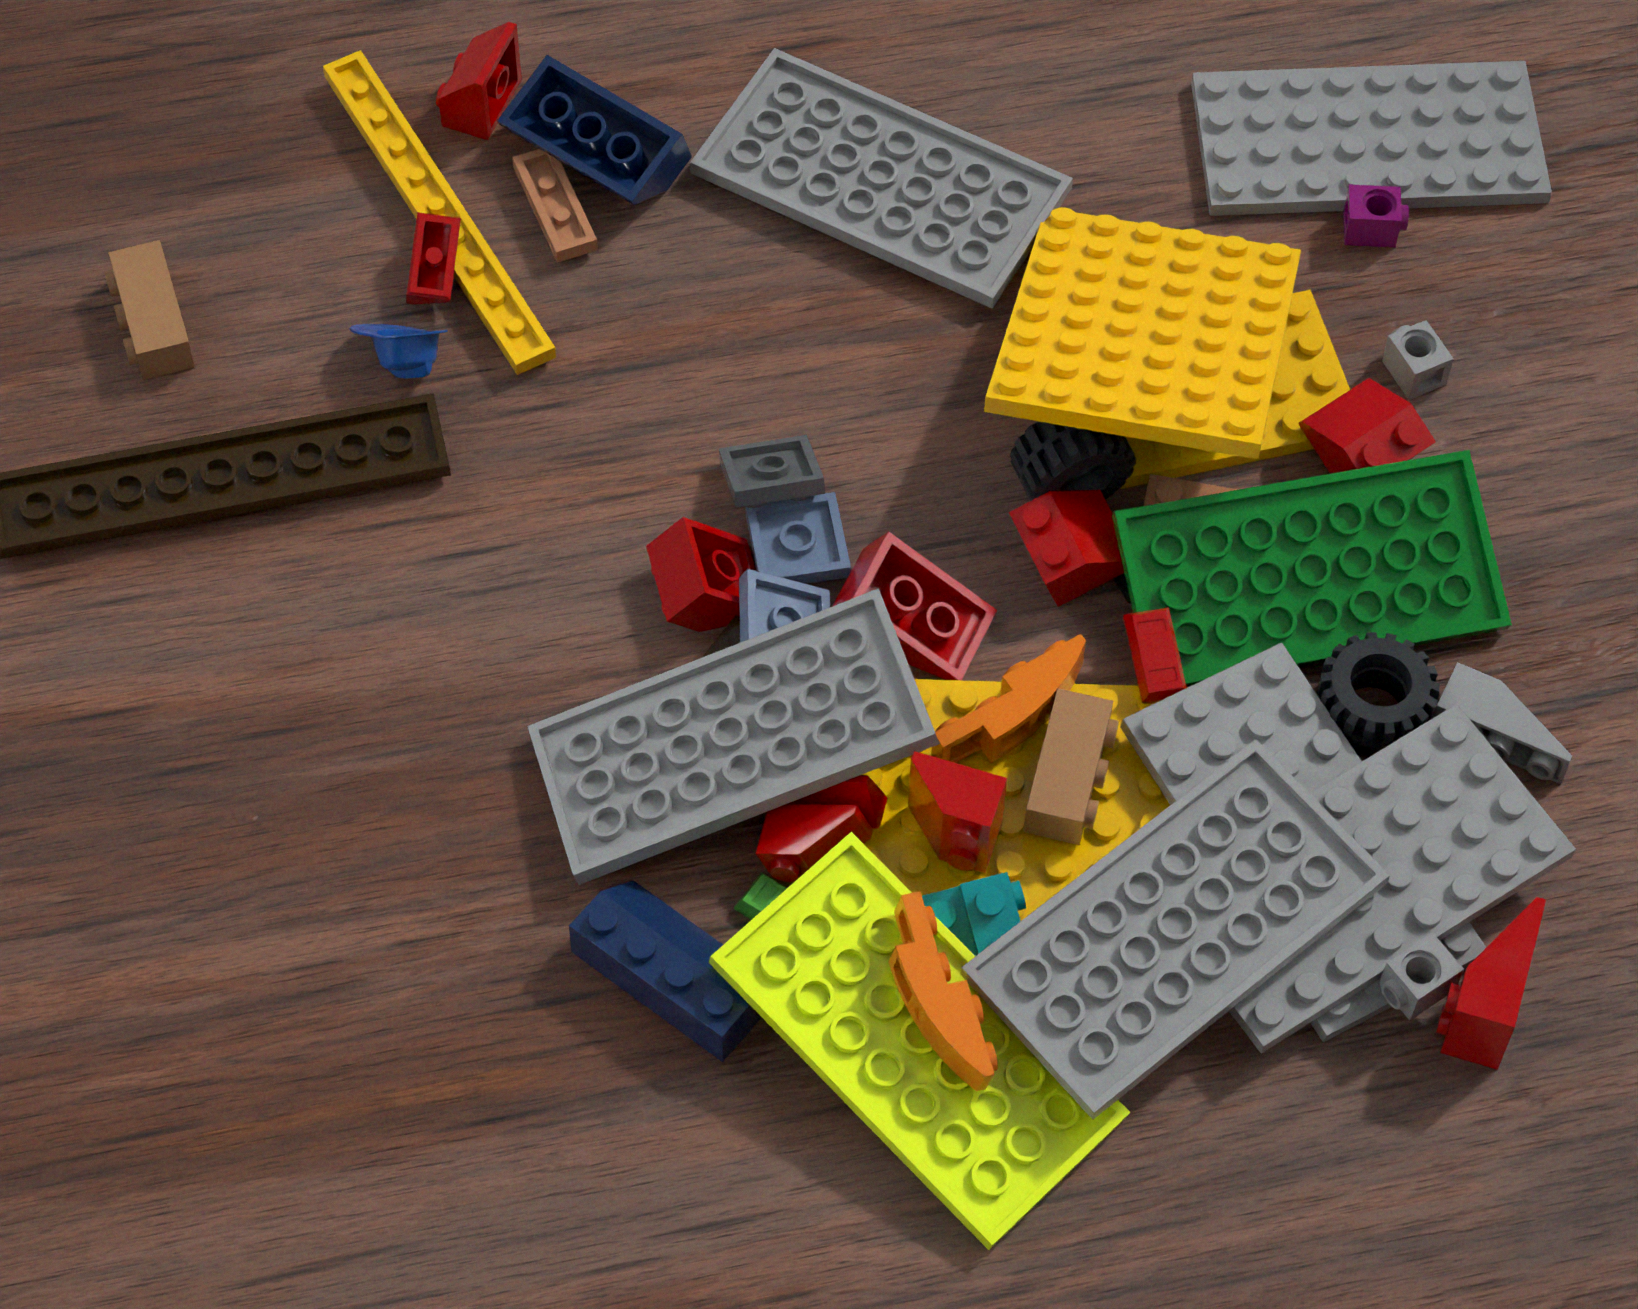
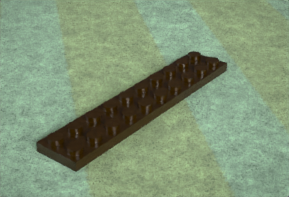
M434 393L0 472V559L451 476Z

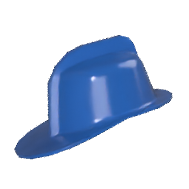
M359 324L349 328L353 333L370 336L382 368L388 369L396 377L404 379L427 377L430 374L432 364L437 359L439 334L448 332V330L427 331L389 324Z

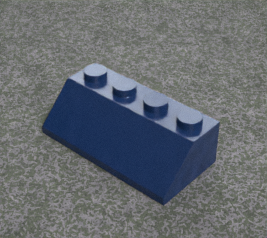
M549 55L545 56L497 120L498 124L633 205L668 190L692 158L682 133Z
M634 880L600 891L569 925L571 952L722 1062L762 1018L708 963L710 956L723 944Z

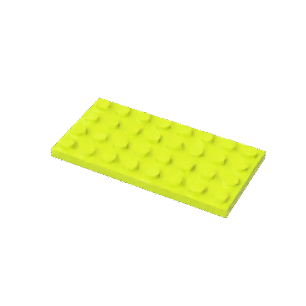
M850 832L713 953L708 963L963 1225L990 1250L1115 1130L1131 1112L1117 1100L1092 1120L969 983L971 995L977 994L981 1001L984 1022L980 1026L985 1042L991 1041L994 1046L998 1069L994 1071L995 1075L987 1088L980 1091H975L957 1076L937 1055L920 1032L899 993L888 963L895 946L903 944L894 910L901 895L912 892ZM936 917L937 935H934L938 953L944 952L946 954L951 970V980L947 984L964 981L965 979L961 976V967L972 960L975 955Z

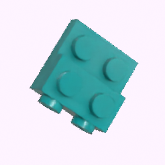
M1008 872L962 883L954 888L922 896L924 905L931 906L935 916L975 956L1021 922L1018 911L1026 909L1020 881L1010 882Z

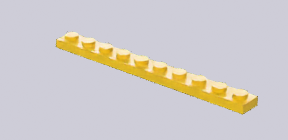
M357 51L324 65V77L415 218L417 219V212L461 218L453 277L515 373L519 375L556 358L554 344L362 51Z

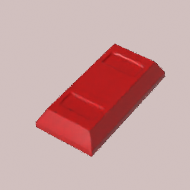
M1169 607L1124 614L1123 619L1142 704L1161 701L1186 689Z

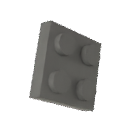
M807 435L719 448L720 465L736 508L744 506L758 508L769 502L788 499L802 501L813 495L825 494L824 477Z

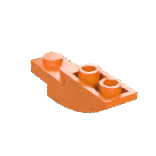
M1079 634L1068 641L1059 640L1050 645L1044 654L1029 662L1020 661L1011 666L1002 676L999 698L997 696L989 697L982 701L973 712L960 719L950 718L936 729L935 733L940 744L932 747L931 756L957 763L969 755L982 750L989 761L993 763L1014 750L1050 718L1057 689L1071 690L1083 665L1086 645L1085 638Z
M921 891L901 895L894 914L903 944L895 946L888 961L899 993L920 1032L937 1055L975 1091L985 1090L995 1075L994 1071L998 1069V1061L991 1041L985 1042L980 1024L984 1022L981 1001L977 994L971 995L967 980L947 984L951 980L949 961L944 952L938 953L934 935H937L936 917L931 906L925 907Z

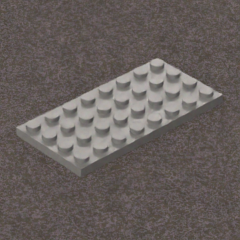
M776 48L772 50L690 162V173L992 309L1032 250L1040 222H1044L1051 215L1052 210L1060 208L1070 193L1073 183L1072 177Z
M1526 61L1196 72L1192 75L1191 86L1209 216L1343 211L1349 184L1401 187V204L1408 205L1409 208L1549 203L1552 190Z
M879 588L527 726L570 867L578 885L913 755L914 751L920 752L940 744Z
M1283 643L1277 644L1124 718L1120 726L1170 805L1255 739L1309 793L1362 762L1338 725L1330 717L1329 712ZM1470 922L1440 940L1464 969L1486 948ZM1417 974L1407 975L1415 983H1427L1423 977ZM1380 979L1311 1022L1323 1043L1392 1007L1382 994L1381 986L1379 985Z
M1455 704L1310 793L1390 875L1388 883L1230 1009L1229 1012L1262 1054L1379 980L1386 962L1432 932L1439 940L1444 939L1572 858L1576 848L1462 709Z
M1255 739L962 966L961 976L967 980L969 985L1093 1120L1388 883L1390 875Z

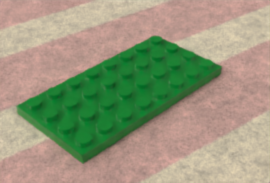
M1470 450L1118 510L1112 515L1133 613L1169 607L1186 687L1199 683L1280 643H1283L1297 666L1300 667L1325 662L1327 657H1331L1333 649L1339 643L1346 646L1347 639L1355 635L1363 640L1366 633L1376 632L1378 638H1385L1386 633L1397 635L1395 641L1404 643L1407 639L1417 646L1506 630L1512 625Z

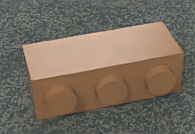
M160 240L108 252L113 270L105 271L104 273L110 296L120 295L121 304L113 305L120 331L129 329L131 338L123 339L129 365L139 364L143 380L195 368L189 340Z
M1057 689L1026 808L1024 833L1080 845L1084 828L1093 830L1099 801L1091 800L1094 787L1101 789L1104 787L1109 761L1101 758L1104 747L1113 749L1119 721L1111 719L1112 700Z

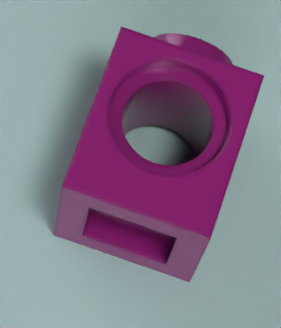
M1349 184L1343 209L1344 245L1396 248L1400 230H1407L1409 219L1408 205L1401 204V187Z

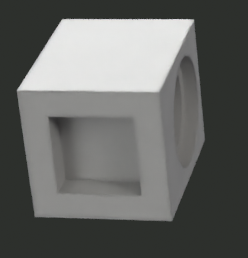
M1427 320L1412 326H1401L1388 335L1382 362L1408 400H1411L1447 385L1454 358Z
M1432 932L1386 962L1379 985L1386 1001L1394 1009H1400L1409 1020H1412L1446 997L1451 982L1459 983L1464 968ZM1417 974L1423 977L1427 983H1415L1407 975Z

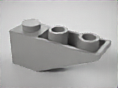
M1457 662L1436 706L1433 718L1457 704L1503 761L1527 770L1538 779L1551 780L1562 784L1572 755L1501 680Z

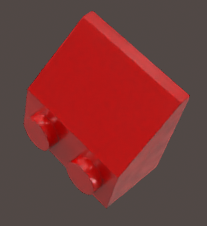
M507 22L474 37L465 53L460 52L458 54L452 76L448 83L444 82L441 84L436 96V106L440 108L441 125L443 127L489 140L498 124L497 120L507 108L522 81L517 24Z
M1371 378L1366 379L1298 423L1330 474L1407 461L1436 442L1411 403Z
M1100 490L1049 491L1009 512L1057 607L1124 573L1112 519L1113 513Z
M682 517L646 545L651 563V572L657 584L662 602V611L667 622L702 632L725 627L735 615L740 617L739 577L747 569L756 571L746 538Z
M916 751L913 752L910 765L908 807L939 860L948 862L952 867L961 871L976 870L986 873L1002 827L1007 778Z

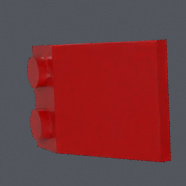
M888 531L863 548L833 606L879 588L908 664L945 680H962L997 609Z
M1536 897L1468 965L1461 984L1451 982L1436 1028V1033L1445 1035L1440 1051L1441 1054L1498 1070L1516 1025L1547 899Z

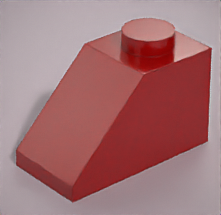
M785 804L767 811L756 855L773 878L784 882H795L850 832L864 844L872 838L873 829L857 805Z

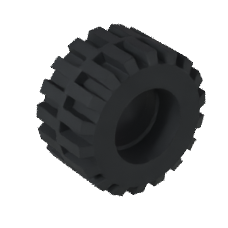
M1039 421L1030 425L1025 430V433L1018 437L1014 443L1015 447L1010 453L1012 467L1030 501L1049 491L1100 490L1106 500L1122 488L1126 483V479L1132 475L1134 471L1133 466L1136 464V457L1125 436Z
M1376 632L1366 633L1363 640L1355 635L1347 639L1346 646L1339 643L1333 649L1331 657H1327L1324 663L1317 690V696L1356 754L1367 755V758L1431 720L1440 692V683L1436 682L1438 673L1435 666H1427L1429 657L1425 652L1416 653L1413 651L1414 643L1407 639L1404 643L1395 641L1397 635L1386 633L1385 638H1378ZM1367 687L1378 688L1391 694L1398 701V704L1385 707L1375 706L1362 700L1355 691Z

